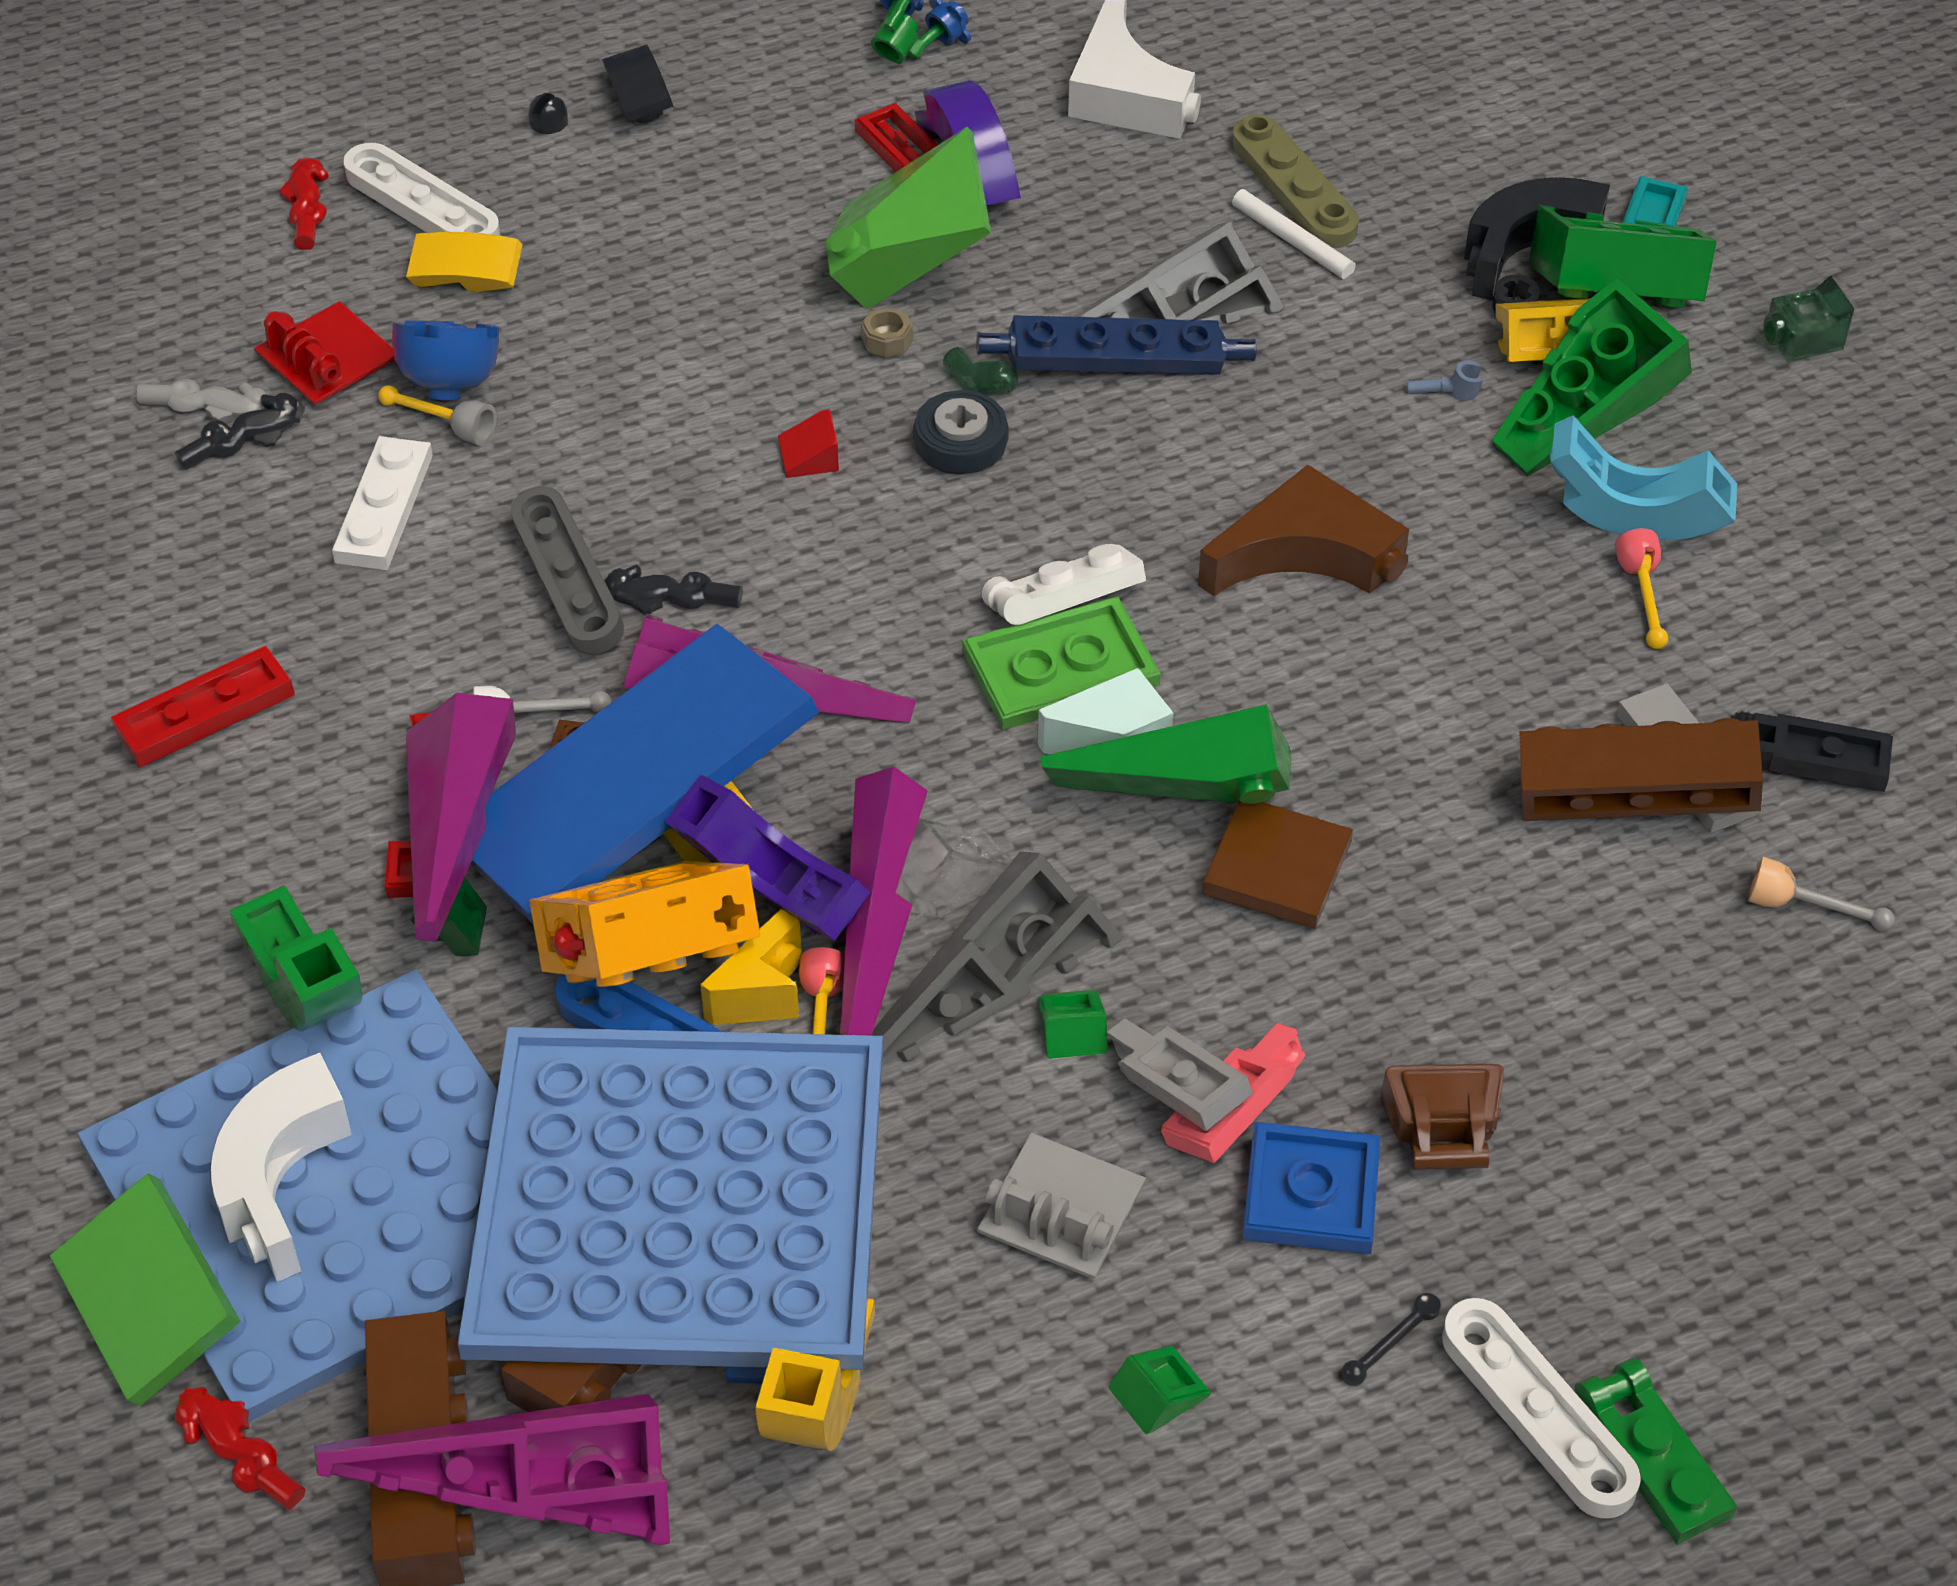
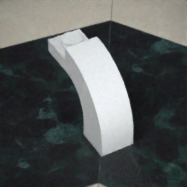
M321 1053L280 1069L247 1093L231 1111L223 1124L213 1150L211 1182L229 1243L244 1238L254 1263L266 1259L277 1282L302 1272L292 1236L275 1202L276 1191L281 1179L295 1162L308 1153L352 1135L343 1098Z

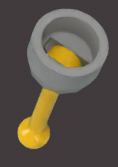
M391 385L383 386L378 392V399L385 406L399 404L451 420L450 425L455 435L466 442L479 446L484 445L494 433L496 427V410L492 405L477 400L463 401L452 410L399 394L398 390Z

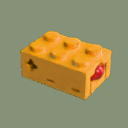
M686 860L529 900L542 972L565 974L569 983L596 979V985L599 987L620 985L634 980L632 972L634 970L650 967L651 972L676 970L687 965L686 956L701 952L703 958L731 955L739 952L738 942L761 937L749 865Z

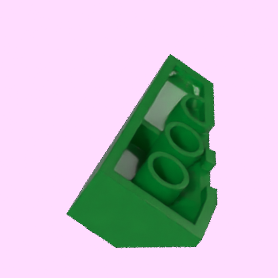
M1617 277L1576 310L1568 323L1569 330L1557 348L1550 350L1543 361L1544 368L1531 388L1522 393L1492 439L1493 446L1527 476L1551 464L1550 451L1553 447L1555 423L1574 416L1595 439L1654 405L1692 373L1689 340Z
M1266 704L1041 756L1040 760L1042 769L1057 787L1221 802L1241 801L1246 804H1256L1270 800L1277 792L1290 790L1292 756L1290 746Z

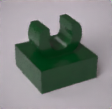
M465 877L437 941H444L455 956L462 957L479 954L487 911L486 904ZM414 907L411 916L413 924H415Z

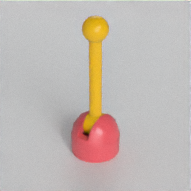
M1633 529L1623 533L1615 541L1617 560L1625 572L1638 574L1649 625L1646 642L1653 649H1662L1668 643V634L1660 627L1649 576L1651 572L1656 570L1661 560L1660 542L1658 535L1650 529Z
M812 948L803 952L800 957V983L809 995L815 996L813 1034H825L827 1001L843 990L845 954L833 948Z

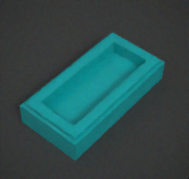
M1640 176L1622 223L1635 224V220L1677 226L1687 197L1688 187Z

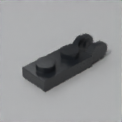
M1741 711V713L1736 712L1734 716L1731 715V718L1740 721L1758 720L1762 770L1769 768L1768 771L1881 792L1886 790L1889 781L1893 736L1889 733L1784 714L1772 716Z

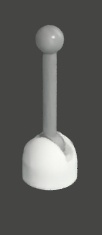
M473 686L474 695L510 698L506 692L496 688V686ZM597 691L587 698L513 701L514 713L591 709L593 712L599 713L612 703L610 696L603 691Z

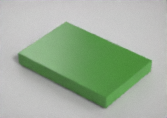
M1118 596L962 640V651L1002 730L1036 721L1039 718V709L1136 668L1142 672L1153 687L1160 685L1161 673Z
M149 1173L144 1175L50 1255L126 1400L138 1406L148 1401L241 1322L160 1179Z

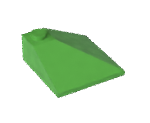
M968 127L962 129L845 205L826 239L830 276L864 308L873 307L991 233L974 135Z

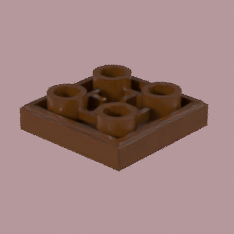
M1239 801L1203 881L1202 894L1316 929L1352 842L1353 829L1264 802L1246 804Z

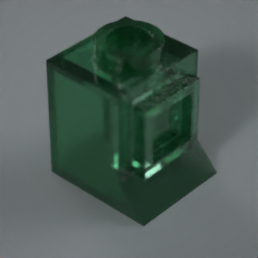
M1831 275L1815 289L1772 298L1769 313L1763 323L1764 334L1768 343L1772 346L1776 345L1787 362L1844 350L1854 307Z

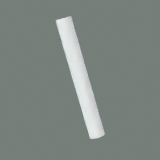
M1241 189L1235 194L1232 200V205L1340 278L1345 279L1354 272L1355 262L1245 189Z

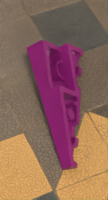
M647 614L644 618L639 639L634 647L623 688H632L705 632L664 623L662 618ZM747 646L812 696L819 712L907 723L911 721L916 704L915 698L870 687V684L858 680L850 681L825 674L823 669Z
M455 693L407 732L406 753L414 917L417 940L437 941L487 827L485 806L516 738L514 705L511 698Z
M896 767L855 778L850 876L856 878L871 893L859 907L853 920L847 925L841 1035L872 1036L912 909V904L899 896L896 890L928 790Z
M649 1394L314 1445L318 1476L330 1478L331 1475L374 1483L378 1488L397 1491L399 1488L433 1495L441 1501L544 1521V1518L581 1525L590 1531L609 1534L610 1531L645 1538L650 1543L658 1545L670 1544L667 1479L662 1474L659 1407Z

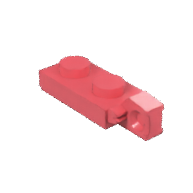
M1277 1023L1253 1049L1249 1048L1245 1051L1235 1047L1223 1061L1247 1076L1253 1095L1207 1131L1175 1111L1162 1125L1161 1132L1166 1145L1215 1163L1292 1079L1296 1068L1305 1057V1051H1302L1297 1036V1029Z

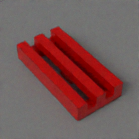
M896 102L854 119L855 132L895 172L919 158L920 155L908 144V139L899 130H894L885 121L889 118L924 154L938 145Z

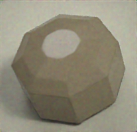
M890 307L869 312L861 323V339L869 353L884 358L904 354L913 342V325L905 312Z

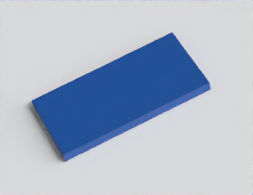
M717 623L491 793L485 806L487 827L470 865L533 924L530 899L602 881L671 828L664 821L700 774L725 786L819 714L812 696Z

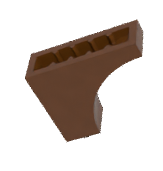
M1307 464L1201 549L1198 586L1215 597L1228 587L1252 577L1278 572H1306L1348 582L1370 594L1383 582H1394L1405 570L1408 563L1406 550L1409 528Z

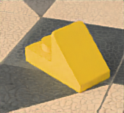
M781 908L759 929L761 937L747 940L739 948V952L732 954L701 983L705 1020L716 1025L796 1019L799 1017L797 985L788 977L798 967L802 955L800 920Z

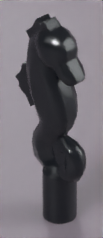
M279 393L276 396L264 394L261 396V405L267 409L240 414L231 427L220 420L210 421L202 428L200 438L175 451L176 458L184 469L187 470L212 455L223 458L234 455L242 448L247 439H254L255 445L275 446L276 442L282 437V432L291 427L295 422L300 423L305 406L302 405V401L297 400L288 393Z
M638 564L627 569H614L604 580L614 601L631 605L644 616L662 608V602L667 600L686 609H698L705 603L739 608L743 596L742 586L712 582L709 576L700 572L687 573L680 583L668 575L640 577L642 572Z

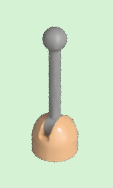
M1763 856L1756 868L1747 900L1763 907L1777 908L1787 904L1794 897L1870 921L1872 926L1878 931H1887L1895 923L1893 912L1887 908L1882 907L1871 910L1797 886L1795 876L1788 866Z

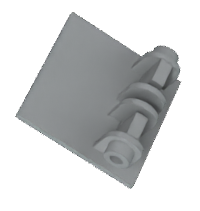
M1030 1133L1004 1182L996 1178L992 1181L986 1195V1203L991 1205L980 1223L977 1233L1095 1280L1146 1182V1177Z

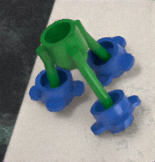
M880 0L888 12L883 23L871 39V46L878 55L898 64H901L907 55L917 60L925 47L935 39L946 45L952 44L956 39H959L964 44L968 43L971 40V34L966 29L969 19L965 10L955 1L946 3L942 0H929L932 10L925 16V22L929 31L918 38L917 31L919 27L908 15L913 14L915 10L921 11L924 2L922 0Z

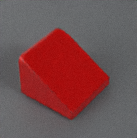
M830 409L819 411L778 435L786 478L839 471L838 443Z

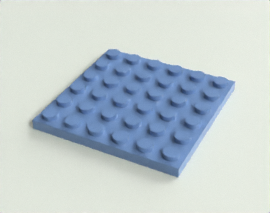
M417 969L363 994L361 1003L302 1032L293 1028L77 1133L83 1149L113 1201L147 1173L160 1179L241 1321L204 1352L202 1357L226 1399L232 1402H245L244 1408L249 1411L248 1423L366 1361L365 1320L445 1311L448 1319L464 1309L498 1090ZM321 1053L343 1098L352 1135L308 1153L295 1162L281 1179L276 1191L275 1202L292 1236L302 1272L277 1282L266 1259L254 1263L244 1238L229 1243L211 1182L213 1150L223 1124L231 1111L247 1093L280 1069Z
M508 1027L458 1341L461 1360L767 1368L772 1349L778 1348L840 1360V1369L863 1370L883 1062V1036Z

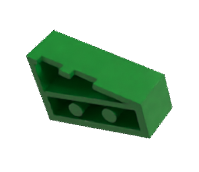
M1539 205L1528 264L1558 288L1559 294L1573 298H1588L1589 291L1599 292L1617 277L1636 295L1655 297V302L1662 305L1685 307L1687 300L1705 302L1717 241L1700 229L1635 220V224L1602 221L1603 214L1587 212L1586 219L1562 217L1554 211L1555 207Z

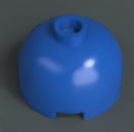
M408 320L405 323L393 322L392 346L394 360L400 373L410 383L429 388L430 399L459 400L462 389L479 386L490 376L496 365L499 349V326L476 323V328H467V325L454 324V321Z

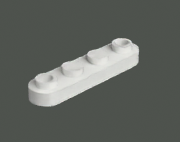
M364 143L351 148L345 154V173L347 181L351 186L425 232H473L500 236L498 217L493 211L390 148L378 143Z
M1480 1298L1465 1299L1455 1304L1446 1316L1442 1334L1443 1346L1451 1359L1582 1511L1598 1518H1615L1626 1513L1633 1505L1640 1485V1472L1632 1457L1498 1305ZM1478 1334L1485 1339L1486 1343L1474 1345L1469 1343L1464 1336ZM1598 1480L1605 1481L1612 1486L1614 1491L1611 1493L1600 1492L1594 1489L1591 1483Z

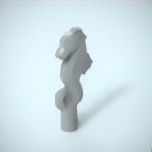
M181 379L171 385L138 384L137 402L139 405L170 406L174 411L180 413H194L205 409L207 416L212 418L213 421L233 422L240 414L267 409L261 405V396L266 394L265 391L261 388H253L246 382L239 386L241 394L217 386L200 391V386L197 382L190 379Z

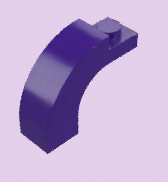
M968 80L924 90L923 94L927 109L915 111L917 124L923 130L935 131L942 142L966 127L973 132L986 206L1021 198L1004 130L990 99L981 86L974 81Z
M701 774L664 821L711 862L749 865L753 894L778 911L782 908L800 920V926L814 934L820 932L834 941L844 927L853 920L857 910L871 893L856 878L822 861L787 838L757 814L733 791Z

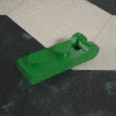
M1632 1357L1615 1365L1613 1374L1600 1379L1598 1376H1591L1576 1383L1574 1392L1637 1464L1640 1472L1638 1490L1677 1545L1734 1517L1737 1509L1736 1503L1654 1390L1650 1375L1640 1360ZM1627 1398L1635 1411L1621 1417L1614 1407V1403Z

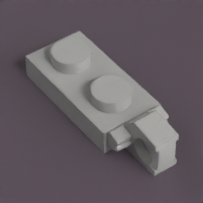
M1124 1018L1107 1031V1035L1112 1039L1118 1056L1122 1059L1118 1062L1120 1071L1127 1076V1079L1205 1131L1253 1095L1246 1075L1169 1026H1166L1152 1036Z

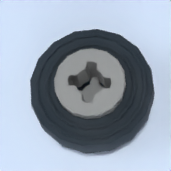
M957 390L943 392L929 398L918 409L913 425V436L917 453L928 465L942 472L967 474L979 472L993 466L1004 455L1009 439V426L1005 411L994 399L979 392Z

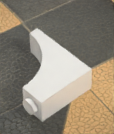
M1105 0L1069 80L1068 117L1181 139L1187 122L1195 123L1199 114L1201 94L1194 93L1195 72L1164 63L1142 49L1132 38L1126 27L1127 0Z

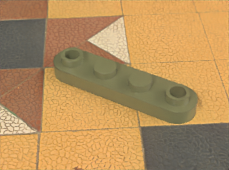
M1253 114L1240 119L1233 128V149L1298 225L1332 248L1344 247L1352 243L1358 231L1359 217L1357 212L1275 120L1262 114Z

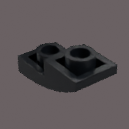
M648 44L602 59L608 79L615 90L619 106L627 122L636 120L639 123L649 122L662 116L663 110L674 107Z

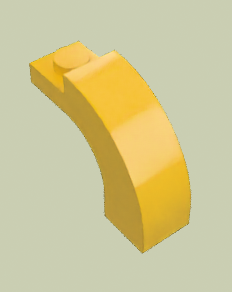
M869 1298L867 1302L865 1348L875 1315V1301ZM773 1348L756 1404L757 1425L762 1438L822 1450H834L844 1434L853 1410L860 1384V1370L840 1369V1360Z

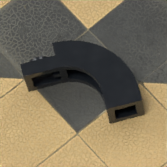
M1539 178L1511 185L1486 199L1473 214L1469 222L1464 259L1469 260L1467 276L1475 277L1472 296L1492 300L1495 284L1499 281L1507 260L1518 251L1532 246L1539 205L1555 207L1554 211L1557 214L1569 218L1586 219L1587 212L1603 214L1602 221H1604L1610 185L1577 178Z

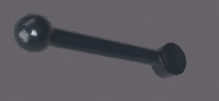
M1431 1293L1419 1295L1415 1301L1414 1311L1359 1360H1350L1341 1368L1343 1381L1350 1386L1362 1384L1367 1377V1370L1423 1320H1433L1439 1315L1441 1309L1439 1298Z

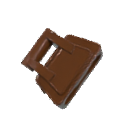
M1393 1065L1386 1069L1380 1100L1397 1138L1402 1142H1410L1412 1167L1414 1170L1489 1167V1147L1484 1141L1489 1140L1494 1134L1501 1111L1499 1102L1504 1078V1068L1501 1065ZM1437 1141H1464V1143L1455 1144H1430V1142Z

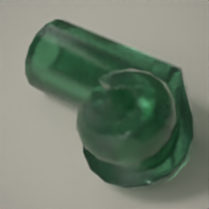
M961 347L949 350L943 358L944 367L964 390L979 392L986 396H994L1001 393L1008 394L1018 384L1016 369L1003 361L974 362Z

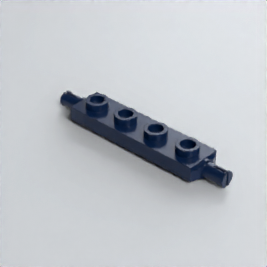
M1014 315L1008 333L977 332L976 337L977 355L1007 354L1016 370L1221 374L1225 360L1255 361L1257 354L1256 339H1226L1217 320Z

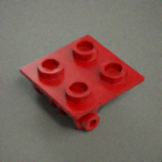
M340 301L296 325L294 319L286 312L279 313L274 311L269 313L263 323L267 341L254 347L255 352L313 405L395 361L393 347Z

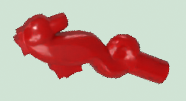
M304 157L303 159L299 158L290 167L292 172L289 181L285 182L279 192L284 200L292 204L289 212V221L296 226L295 247L299 250H311L315 244L316 227L324 220L327 211L326 206L318 202L321 195L319 187L314 180L325 181L328 179L329 174L324 169L320 160Z
M204 1387L185 1388L184 1393L179 1394V1403L175 1411L176 1423L183 1427L185 1443H197L200 1440L202 1428L209 1447L218 1457L237 1461L232 1470V1481L236 1488L247 1493L262 1490L286 1510H292L303 1499L306 1490L277 1467L276 1450L269 1442L261 1438L244 1436L243 1430L250 1428L248 1423L249 1411L244 1408L245 1402H232L226 1399L221 1401L209 1395L208 1389Z

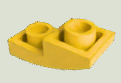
M430 232L416 234L406 278L414 286L419 287L460 282L469 292L513 288L523 244L515 238L485 233Z

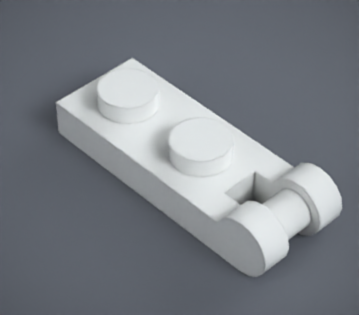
M1105 544L1091 549L1088 552V556L1070 562L1055 561L1045 564L1039 568L1038 573L1012 582L1001 576L993 577L984 585L982 598L986 605L995 612H999V615L1010 624L1020 625L1146 581L1143 561L1121 545Z

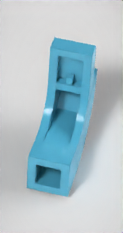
M1574 416L1555 423L1550 460L1558 476L1566 479L1563 504L1591 525L1607 532L1621 534L1633 529H1650L1660 539L1680 540L1704 535L1735 523L1737 483L1708 450L1667 467H1636L1623 463L1609 455Z

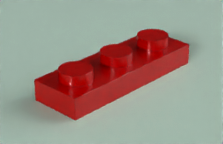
M265 645L111 716V721L115 733L138 767L141 768L295 696L292 680Z

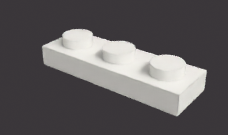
M379 436L332 552L335 563L388 570L433 457L431 443Z

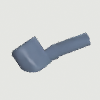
M1461 361L1456 365L1452 377L1407 381V393L1450 392L1456 399L1472 400L1479 394L1483 379L1478 378L1481 366L1474 361Z

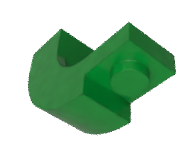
M285 885L229 910L232 924L256 963L261 981L280 1012L296 1030L301 1032L361 1003L362 988L360 975L333 929L329 928L314 935Z

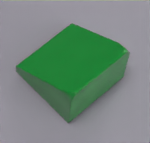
M1084 990L1038 996L1046 1054L1049 1059L1107 1053L1106 1012L1098 991Z
M1174 1346L1127 1356L1108 1388L1145 1434L1154 1432L1211 1395L1208 1387Z

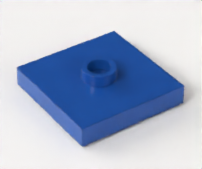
M1255 1121L1243 1240L1371 1254L1381 1136Z

